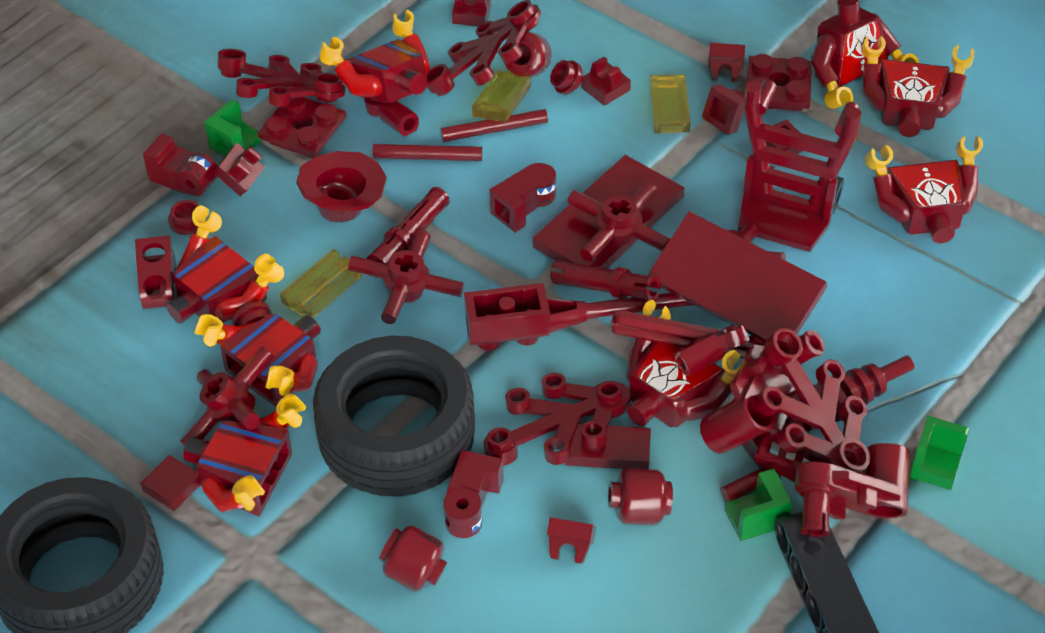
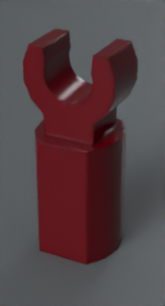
M367 98L364 99L366 111L369 115L380 117L383 122L404 137L417 131L419 126L417 114L400 102L382 103Z
M732 324L717 334L708 333L673 351L674 357L682 373L690 376L721 360L725 356L726 351L738 347L750 339L743 325L736 327L735 324Z

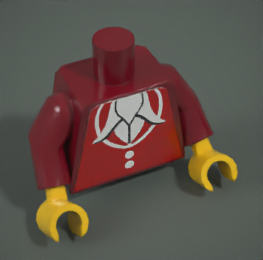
M838 0V14L821 22L818 26L817 43L811 56V63L814 67L815 77L819 78L823 88L827 87L828 89L824 100L826 106L832 109L844 106L847 102H853L852 91L848 87L842 86L863 76L864 64H867V58L862 55L861 46L867 36L868 46L872 50H878L880 36L885 39V48L878 57V64H881V59L888 60V56H891L895 61L919 63L918 58L914 54H902L899 50L901 47L900 43L877 14L859 7V0Z
M867 36L861 46V53L867 58V64H864L863 93L873 108L880 111L882 123L889 126H897L899 133L905 137H914L919 134L920 129H933L937 118H945L959 105L967 78L964 75V71L972 65L974 59L973 48H971L968 59L960 60L957 57L959 45L954 47L951 60L954 66L953 72H949L950 67L886 59H881V64H878V57L885 48V39L880 36L878 50H872L868 46Z
M965 136L958 142L956 153L963 159V165H959L956 159L895 166L886 169V165L893 158L892 149L888 145H884L880 149L882 161L876 158L874 148L869 150L865 156V164L876 173V176L873 177V182L880 209L897 222H900L905 231L911 235L930 233L935 243L942 244L950 241L955 235L954 230L960 227L963 215L970 212L978 192V165H974V158L983 147L982 139L979 136L974 140V151H969L965 148Z
M654 300L646 302L643 307V315H652L656 306ZM665 306L661 316L658 318L670 320V311ZM636 338L629 354L626 378L630 383L631 401L633 402L627 407L629 418L638 426H645L653 417H656L669 427H678L685 421L701 419L719 409L732 392L730 385L738 369L733 370V366L739 361L740 354L735 350L729 351L723 357V368L713 363L689 376L682 373L674 357L673 351L681 347Z

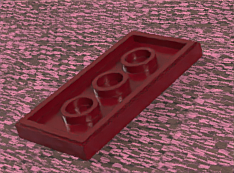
M624 155L582 194L603 204L607 198L614 195H624L631 198L646 181H650L657 187V192L639 211L642 215V224L651 228L684 197L685 187L633 158ZM569 205L533 237V248L555 261L564 260L566 262L608 269L638 239L635 238L630 244L620 247L607 244L591 262H588L581 257L580 250L599 231L596 226V217Z
M688 211L647 274V276H657L661 281V287L721 320L731 325L735 324L736 327L743 325L747 334L764 343L768 337L780 328H788L798 334L828 287L825 280Z

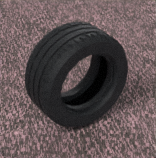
M391 335L372 338L358 343L336 357L325 368L326 370L323 371L321 378L317 382L313 396V411L320 453L329 469L339 479H342L343 482L350 484L355 489L378 496L394 497L420 493L441 484L444 480L451 477L461 450L471 451L475 435V410L471 380L467 372H465L463 365L451 353L429 341L412 336ZM408 395L422 398L437 410L436 417L425 428L403 436L382 437L369 434L352 422L355 414L365 404L383 396Z
M63 478L46 482L27 491L13 501L0 515V617L12 633H128L130 629L138 625V622L143 620L146 616L145 614L150 611L155 603L163 581L164 565L162 554L149 513L141 501L131 492L127 491V489L115 483L95 478ZM80 537H100L119 547L118 557L108 572L89 586L69 592H47L29 583L32 568L41 556L60 543Z

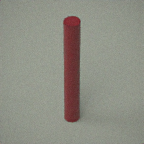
M546 109L444 127L440 128L442 141L447 142L548 123V115Z
M373 144L374 159L482 161L483 147Z

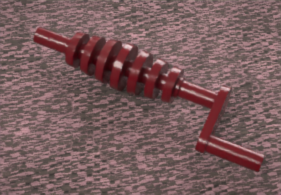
M905 355L880 368L874 363L863 365L861 369L853 368L845 373V378L840 382L837 408L842 401L852 395L860 397L866 405L874 400V397H879L887 391V382L914 370L913 360L910 356ZM817 382L813 386L820 396L821 384ZM849 406L850 410L855 413L854 409ZM836 408L835 421L839 422L841 419ZM787 416L782 427L784 429L789 424L796 423L808 432L817 429L790 416ZM762 434L742 444L752 460L754 459ZM755 462L759 469L721 487L722 497L728 502L756 490L758 473L770 469Z

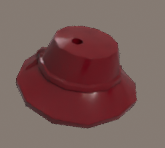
M335 151L317 156L301 165L296 184L302 196L317 205L322 217L331 222L343 223L354 220L361 214L363 209H368L382 197L387 176L376 160L361 152Z

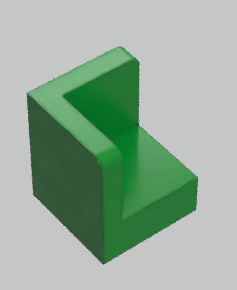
M233 99L204 122L209 149L223 157L236 143L246 150L249 147L255 148L263 141L258 138V130L242 121L240 104Z
M927 416L910 478L952 490L969 428Z
M770 469L758 473L754 494L726 502L725 512L740 541L775 531V519L790 515L792 500L775 469Z

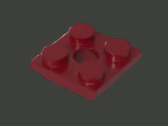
M767 54L749 56L747 83L757 81L762 84L764 80H771L776 85H779L767 109L802 111V108L810 109L811 61L803 57H792L790 59L772 58Z
M305 97L290 98L289 105L278 107L273 115L267 119L264 126L258 132V138L283 149L315 158L345 120L347 113L332 104H323Z

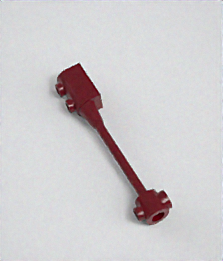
M544 283L464 293L469 345H477L480 349L486 351L496 349L500 342L517 340L521 345H533L538 341L539 337L550 336V333L586 322L591 318L613 316L614 312L618 310L632 313L643 312V307L648 302L645 299L634 297L590 303L575 300L548 299ZM671 292L659 294L657 300L654 301L656 303L655 310H662L665 306L668 309L693 306L692 303Z

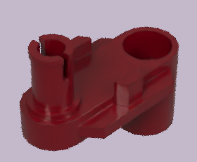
M808 330L799 336L803 344V351L797 358L800 365L823 354L822 351L825 349L824 342L817 332ZM753 345L748 349L730 385L734 397L733 400L704 416L701 420L700 434L708 448L715 453H727L765 432L777 433L782 429L788 415L777 412L773 416H766L756 406V396L765 388L774 386L788 397L797 401L801 399L781 365H773L768 361L769 358L765 357L764 346ZM767 397L770 404L774 405L773 401Z
M877 443L868 446L870 463L865 474L824 462H806L796 466L795 491L803 497L800 533L803 535L808 534L810 537L828 536L830 534L829 517L846 519V508L878 518H899L907 515L909 483L908 448L893 443Z

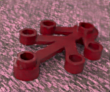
M524 0L515 4L508 11L506 18L482 23L475 31L478 39L458 42L449 49L448 55L455 65L448 68L446 64H439L430 69L427 74V88L431 93H436L437 96L446 95L455 86L453 79L476 61L478 62L471 69L469 75L478 86L489 82L494 76L490 65L497 51L505 64L513 63L521 57L523 51L518 44L524 32L530 31L538 24V19L541 15L540 8L532 4L530 0ZM507 39L506 43L501 46L502 42Z
M223 49L218 52L217 67L221 70L222 76L237 78L244 73L260 77L256 79H238L236 81V95L239 97L253 98L258 95V89L269 88V104L282 107L289 105L290 98L316 96L317 100L321 102L332 103L336 102L338 98L343 97L346 93V87L337 74L323 73L321 66L315 63L302 64L299 75L290 64V59L283 55L270 56L268 68L246 63V53L242 50Z
M778 329L765 342V357L769 358L768 361L771 364L781 365L803 403L784 395L777 387L769 386L756 396V406L766 416H773L777 412H781L819 429L825 438L823 440L807 434L802 426L792 423L779 432L778 443L780 447L788 453H795L802 449L828 460L829 464L865 474L870 463V454L866 446L859 441L862 418L867 414L865 402L860 397L852 395L842 401L837 408L840 382L845 378V370L838 361L833 359L825 361L816 369V379L821 384L819 396L797 360L803 351L800 337L791 329ZM828 371L832 373L833 377L828 374ZM767 397L773 401L774 405L770 404ZM849 406L854 409L855 414L850 410ZM836 408L840 419L844 422L842 433L835 423ZM789 434L794 436V438L796 439V443L792 441Z
M556 372L546 374L542 378L543 395L552 400L564 397L580 400V402L566 404L530 398V394L526 389L513 388L505 395L506 408L509 413L513 415L526 413L545 417L512 431L503 427L492 429L484 439L485 455L503 459V466L511 464L518 457L519 445L557 429L555 436L545 441L544 455L546 461L550 464H563L570 458L569 447L581 418L595 413L593 420L584 423L581 427V438L584 446L592 449L600 448L607 441L606 430L611 418L619 417L627 410L631 401L630 390L626 385L616 381H605L595 387L566 383L565 376Z

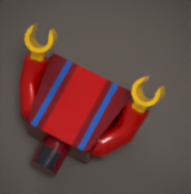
M410 10L405 11V22L400 21L396 14L393 16L392 31L396 36L403 37L402 41L397 39L345 60L341 57L344 45L339 38L332 37L329 47L325 42H322L319 54L321 62L326 65H335V73L352 95L382 103H392L411 94L419 95L423 93L428 85L429 58L418 34H413L412 32L414 14Z
M203 205L196 207L192 214V220L199 228L197 233L192 232L179 265L174 272L173 279L178 297L167 304V310L171 317L179 324L194 314L199 317L204 314L213 315L224 323L233 319L234 314L241 305L247 302H264L267 300L268 283H276L282 280L284 270L282 266L275 263V258L269 254L260 255L253 266L218 237L213 236L209 239L207 237L208 234L216 232L221 227V217L214 211L209 215V209Z
M209 314L199 317L194 333L204 335L203 342L207 346L212 347L216 343L220 344L225 371L232 376H237L262 346L275 356L249 386L251 390L275 407L286 395L311 389L318 367L313 339L321 333L320 326L311 316L305 315L292 325L277 314H269L259 321L238 326L225 325L219 318Z
M288 394L279 401L276 411L261 417L258 427L253 430L247 429L240 422L224 421L219 424L210 441L195 437L188 439L184 448L183 458L185 461L198 464L197 471L202 491L218 511L227 512L240 508L259 517L262 514L292 456L289 432L286 428L289 425L293 428L299 427L302 423V417L298 413L305 411L307 407L295 394Z

